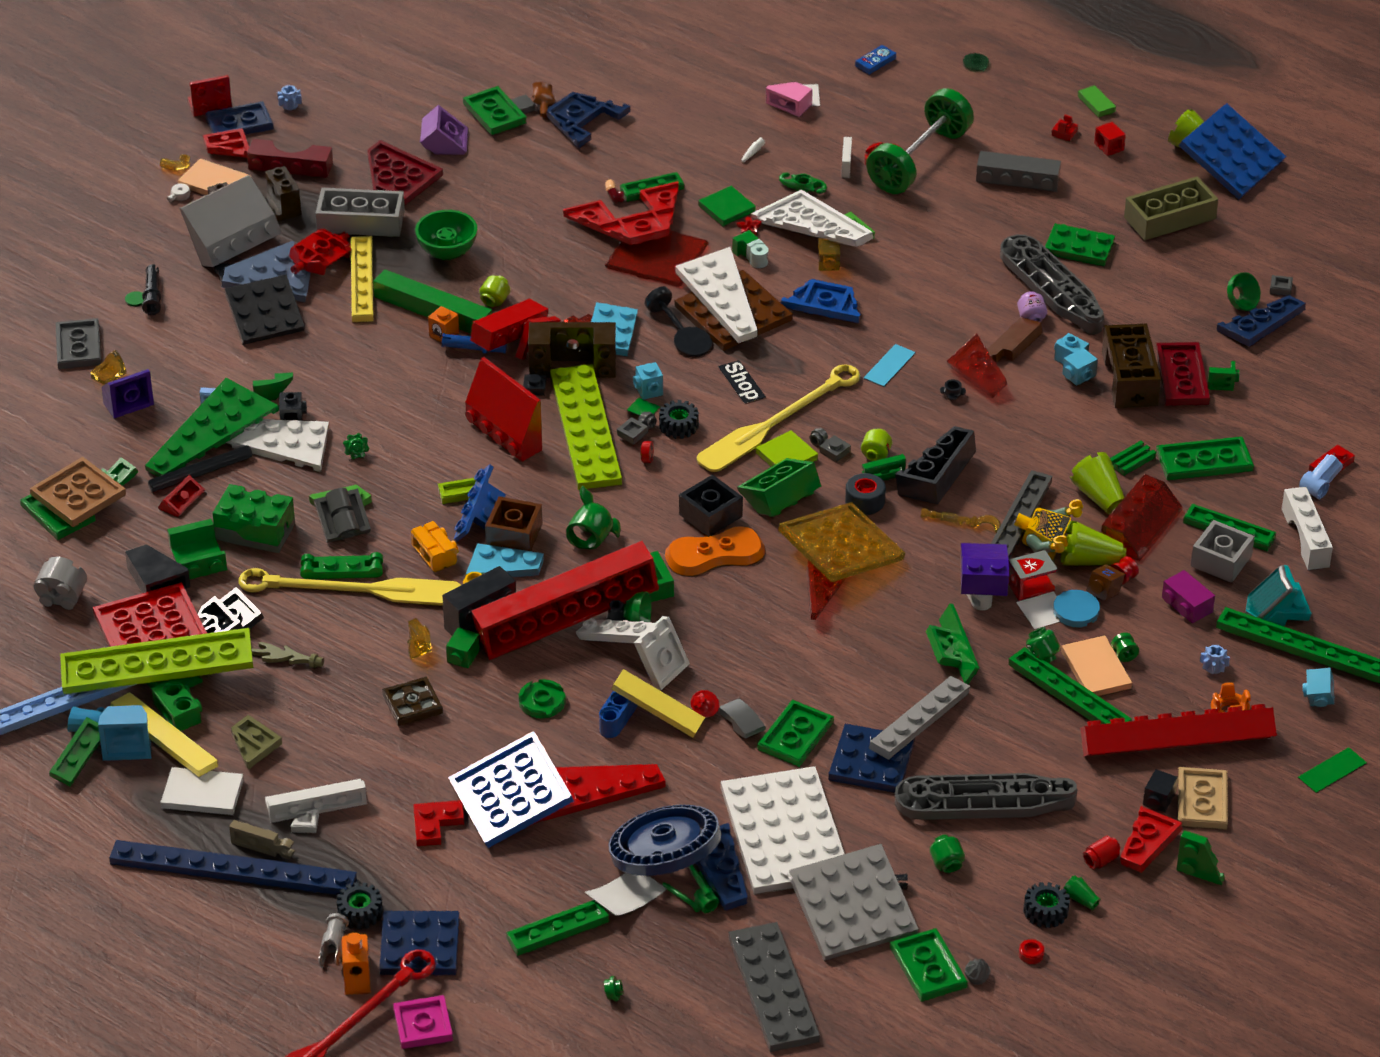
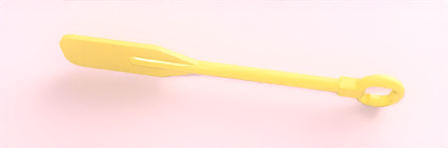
M851 365L836 366L831 371V378L826 380L825 384L767 421L736 429L697 455V463L708 471H721L758 447L773 426L828 391L832 392L839 386L847 387L856 384L860 379L859 371ZM842 371H848L853 377L848 380H842L837 375Z
M259 568L245 570L239 577L240 587L252 593L260 592L265 588L279 587L367 592L391 602L442 606V595L461 586L460 583L455 581L393 578L375 583L282 578L280 575H269L266 571ZM251 575L263 577L262 583L259 585H247L246 580Z

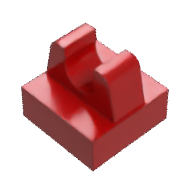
M1065 114L1064 119H1060L1053 127L1051 136L1070 142L1078 131V124L1073 123L1072 116Z

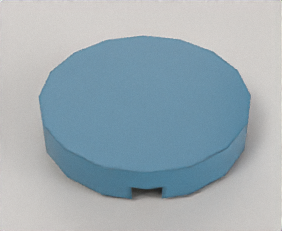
M1082 590L1062 592L1056 597L1053 605L1055 617L1057 616L1064 625L1071 627L1087 626V623L1095 622L1100 611L1099 602L1096 597Z

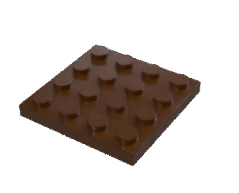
M745 270L739 271L757 327V336L793 320L792 312ZM693 292L674 300V307L696 327L706 331L710 335L712 342L722 351L741 344L733 338Z

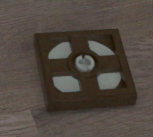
M427 676L382 689V695L398 726L443 714V707Z

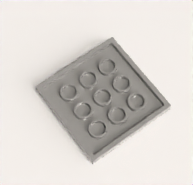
M882 844L794 868L788 872L791 884L824 961L914 935L918 932L917 924Z

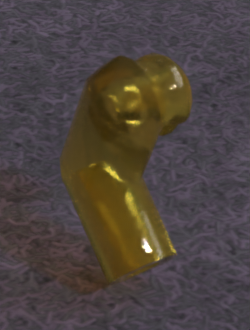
M181 154L179 160L176 161L161 158L160 167L173 171L188 168L190 156Z

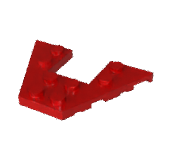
M677 181L640 190V198L649 208V211L615 219L603 201L598 200L563 209V217L629 245H638L649 240H659L662 237L670 236L679 183Z

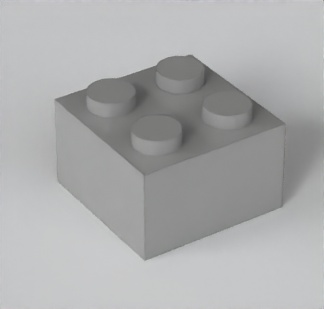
M1213 520L1193 545L1191 567L1232 583L1252 557L1255 536Z

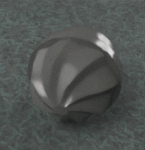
M975 958L966 965L965 975L969 982L977 985L983 984L990 976V967L984 959Z

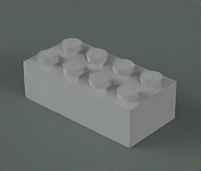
M321 188L316 209L317 230L325 228L333 234H341L345 231L349 235L400 237L405 213L404 191Z

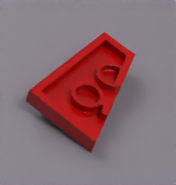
M1141 806L1138 819L1133 824L1131 836L1128 837L1120 856L1121 864L1142 873L1183 830L1182 822Z

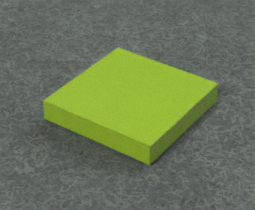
M792 430L756 447V454L771 467L786 458L809 462L818 460V453Z

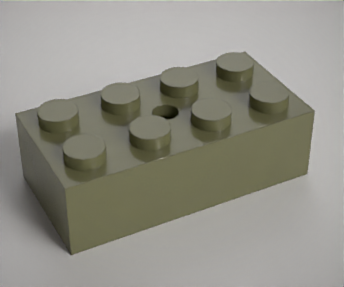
M1197 176L1126 197L1124 218L1144 240H1148L1216 219L1219 199Z

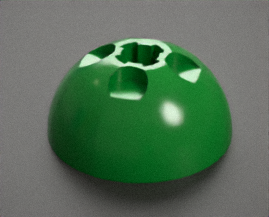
M439 210L423 216L416 224L415 233L419 245L427 254L441 260H452L463 256L471 249L477 236V224L471 216L464 212Z

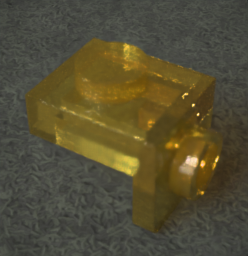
M417 618L408 621L410 638L407 641L408 656L414 659L431 651L430 633L428 628L422 625Z

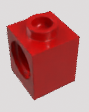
M1109 122L1095 127L1094 144L1104 154L1110 156L1124 151L1126 134L1116 124Z

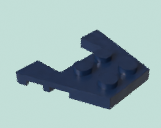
M571 92L548 108L546 113L547 117L571 142L580 148L591 140V133L581 129V127L601 113L620 120L630 113V105L623 104L622 107L614 105L611 100L601 102L597 101L594 96Z

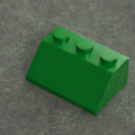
M786 458L739 485L737 489L757 513L773 517L779 515L784 508L796 505L801 498L811 496L816 489L822 486L814 462Z

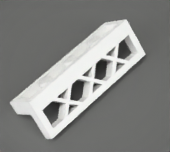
M356 779L265 797L270 821L273 823L298 818L306 814V811L318 809L319 813L365 805L367 804L366 787L364 781Z

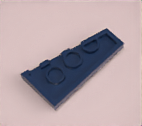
M1289 295L1268 303L1265 309L1256 308L1251 310L1247 316H1235L1232 318V322L1227 324L1220 322L1217 324V331L1250 347L1305 311L1306 303Z
M729 823L719 825L721 838L717 847L704 859L696 863L724 911L745 905L748 902Z

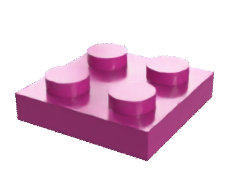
M444 995L393 1003L401 1049L453 1041Z

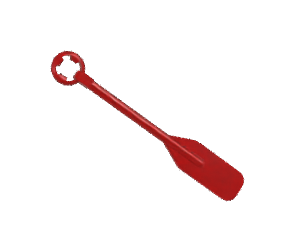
M418 949L405 954L401 960V970L394 976L391 982L322 1041L295 1050L286 1057H325L328 1049L399 987L405 986L412 979L420 980L430 976L435 969V958L431 953ZM414 957H421L427 963H430L419 973H414V970L406 966V964L415 959Z

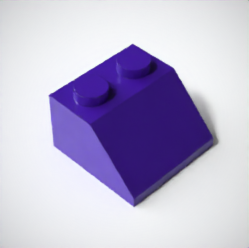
M149 369L109 382L101 387L103 404L113 418L154 405Z

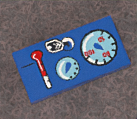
M881 45L856 60L855 67L870 75L896 59V52Z

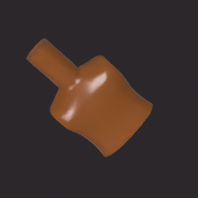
M535 82L532 85L533 93L531 99L533 103L540 105V116L546 118V110L555 103V97L552 92L553 86L545 82Z

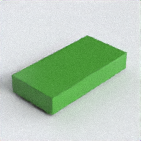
M1096 86L1078 91V97L1098 118L1116 112V106Z

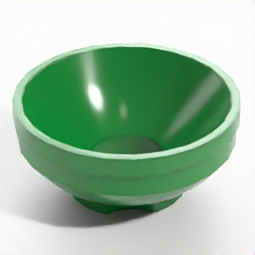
M1247 272L1234 275L1229 280L1227 286V297L1230 303L1240 311L1254 309L1258 305L1261 296L1257 279ZM1235 287L1240 293L1238 299L1235 298L1233 293Z
M644 591L637 592L630 600L626 601L624 608L625 620L650 623L652 611L650 594Z

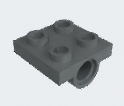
M337 488L329 491L325 497L314 499L315 508L327 543L371 531L358 488L349 491L346 488Z

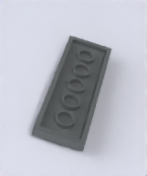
M774 922L729 931V941L769 1052L820 1042V1034L778 923Z

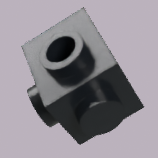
M302 392L280 393V420L303 421V414H307V402L302 401Z

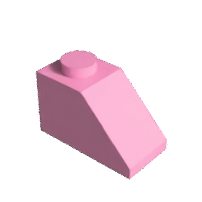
M797 82L767 86L766 104L800 117L812 105V88Z

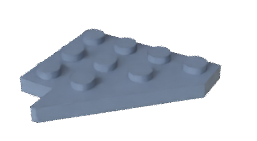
M290 241L225 267L222 287L229 288L286 274L295 300L305 302L311 272L301 270L298 274L291 272V267L295 263L289 257V253L295 241Z

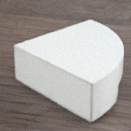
M308 810L306 814L295 818L291 824V832L316 833L319 810Z

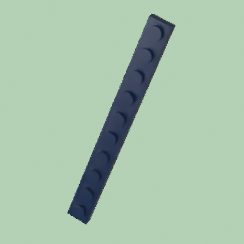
M122 840L115 841L109 857L111 865L334 895L340 894L342 888L346 890V886L349 884L351 887H354V883L357 880V873L354 871Z

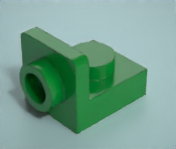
M1231 361L1230 368L1209 367L1207 383L1209 390L1234 391L1235 382H1239L1240 373L1239 369H1236L1235 361Z

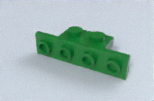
M950 603L939 619L941 627L929 625L925 632L938 664L957 667L963 682L969 684L977 674L979 665L955 606Z

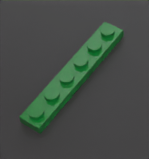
M1026 647L1009 658L1008 665L1089 720H1101V724L1111 723L1110 719L1125 718V722L1132 721V718L1045 660L1036 658Z

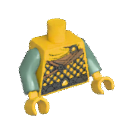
M1079 499L1073 500L1069 504L1070 508L1063 507L1057 510L1036 508L1032 518L1019 513L1014 526L1026 531L1022 539L1023 544L1029 546L1034 552L1045 550L1051 560H1053L1056 553H1062L1065 550L1064 547L1068 546L1067 538L1064 535L1071 521L1070 515L1075 518L1082 515V501Z

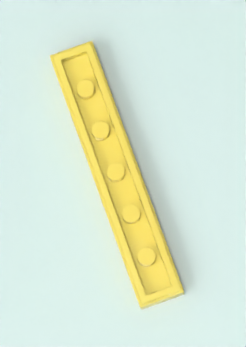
M372 236L351 237L352 322L373 321Z
M130 692L111 702V706L142 705L147 713L150 740L198 777L218 767V760Z

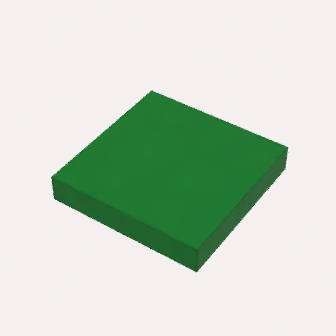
M733 186L698 200V206L722 226L756 211V205Z

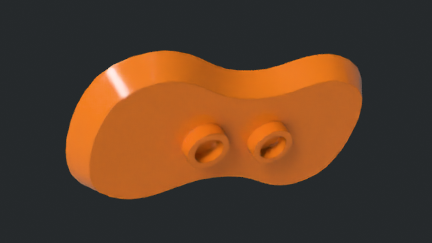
M743 526L733 527L709 537H681L671 542L665 550V559L668 566L675 573L685 576L698 575L721 565H750L758 562L765 555V546L761 538L754 530Z

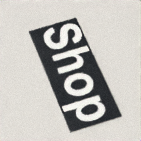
M740 360L718 366L744 404L766 397Z

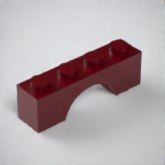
M253 139L247 152L248 169L269 171L285 166L290 174L328 178L333 165L332 147L311 145L304 151L289 153L277 149L273 141Z

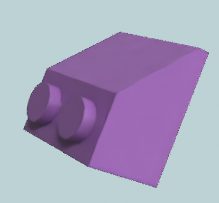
M440 105L422 118L420 143L425 149L430 150L434 154L466 153L467 126Z

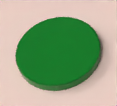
M133 291L125 296V302L130 306L142 305L144 302L142 298L143 292Z

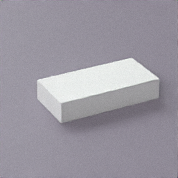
M844 137L842 178H850L852 137Z

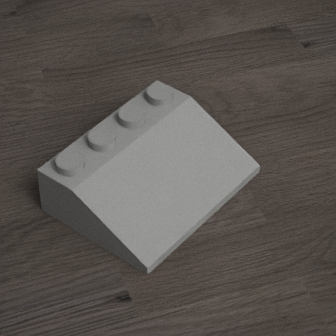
M250 175L179 208L202 266L214 267L282 233L274 212Z

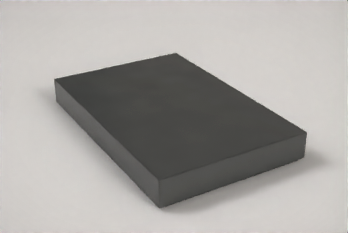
M99 319L56 322L58 369L101 365Z

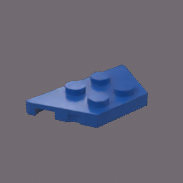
M811 279L804 286L795 289L791 297L788 299L783 297L781 299V304L788 309L856 323L860 322V312L857 310L854 291L849 286Z

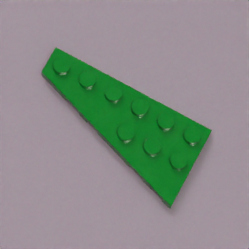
M225 378L145 464L146 471L158 477L186 467V463L196 457L200 459L205 456L206 451L213 447L215 449L243 433L244 429L248 426L263 421V417L268 414L277 413L279 405Z

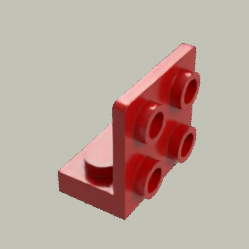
M228 75L189 83L191 96L188 97V104L193 117L205 115L206 112L232 107L230 78Z

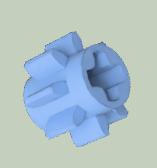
M292 85L284 86L281 89L282 92H277L279 106L283 105V108L286 110H294L298 107V104H302L301 90H296V87Z
M1219 645L1205 647V653L1200 655V662L1203 663L1202 669H1206L1211 674L1224 672L1225 666H1229L1230 657L1227 656V650H1224Z

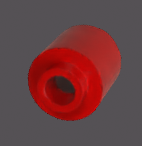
M1104 836L1086 848V851L1083 852V859L1089 868L1100 869L1120 856V844L1115 838Z

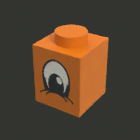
M441 306L428 317L429 337L442 343L443 333L459 334L457 313Z

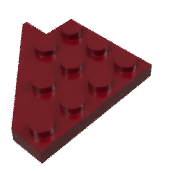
M379 140L367 149L373 190L404 191V206L443 176L442 168L384 141Z

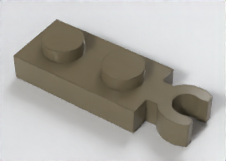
M233 820L229 826L232 844L274 857L279 853L286 859H291L295 853V850L291 849L294 844L293 840L288 838L279 839L278 833L271 830H265Z

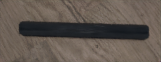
M248 445L152 478L148 480L149 489L151 492H156L181 483L188 475L195 478L252 457V450Z

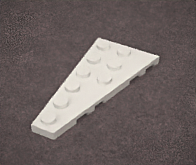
M803 190L751 213L752 220H759L763 224L854 247L862 246L873 239L872 231Z
M731 247L675 266V273L738 343L757 337V327Z
M263 419L258 424L253 423L244 429L243 433L226 443L231 444L234 449L248 445L253 454L281 462L290 460L295 462L296 466L303 467L308 465L313 467L314 471L321 472L329 432V422Z

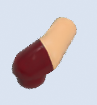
M611 179L607 180L605 188L611 201L614 203L623 202L624 192H617L615 182Z

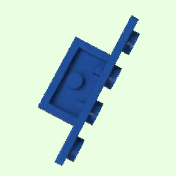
M491 464L484 469H479L474 477V480H476L475 485L468 492L469 500L462 508V518L454 529L456 531L454 540L457 542L468 534L472 522L485 529L498 496H506L505 493L488 483L494 468Z

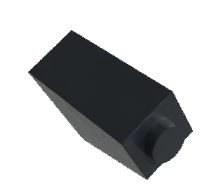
M146 544L125 551L127 569L142 593L182 583L185 589L190 588L189 570Z

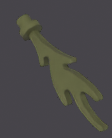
M259 642V647L263 649L252 648V655L262 656L263 662H283L289 660V664L309 663L311 668L323 667L324 658L319 657L318 654L306 656L290 649L288 646H284L283 651L274 645Z

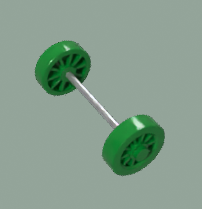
M942 88L927 99L924 113L931 127L906 151L897 145L884 143L869 154L866 161L867 172L878 188L891 194L905 192L915 182L917 176L916 166L910 155L936 131L940 135L956 139L964 135L971 128L974 122L973 109L962 94L952 89Z

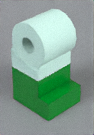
M748 230L733 237L732 252L736 256L742 254L750 261V265L755 268L767 266L768 247L756 235Z

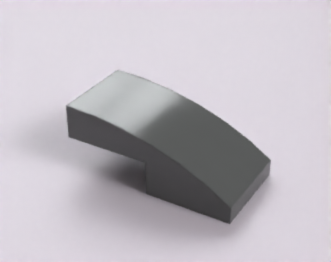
M740 698L719 707L720 715L732 722L733 730L744 738L766 730L764 723L758 715Z

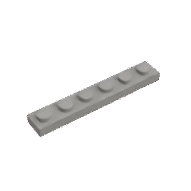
M950 676L872 739L869 749L890 759L968 695L970 686Z

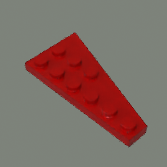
M657 764L555 767L572 795L574 802L535 823L666 787V780Z

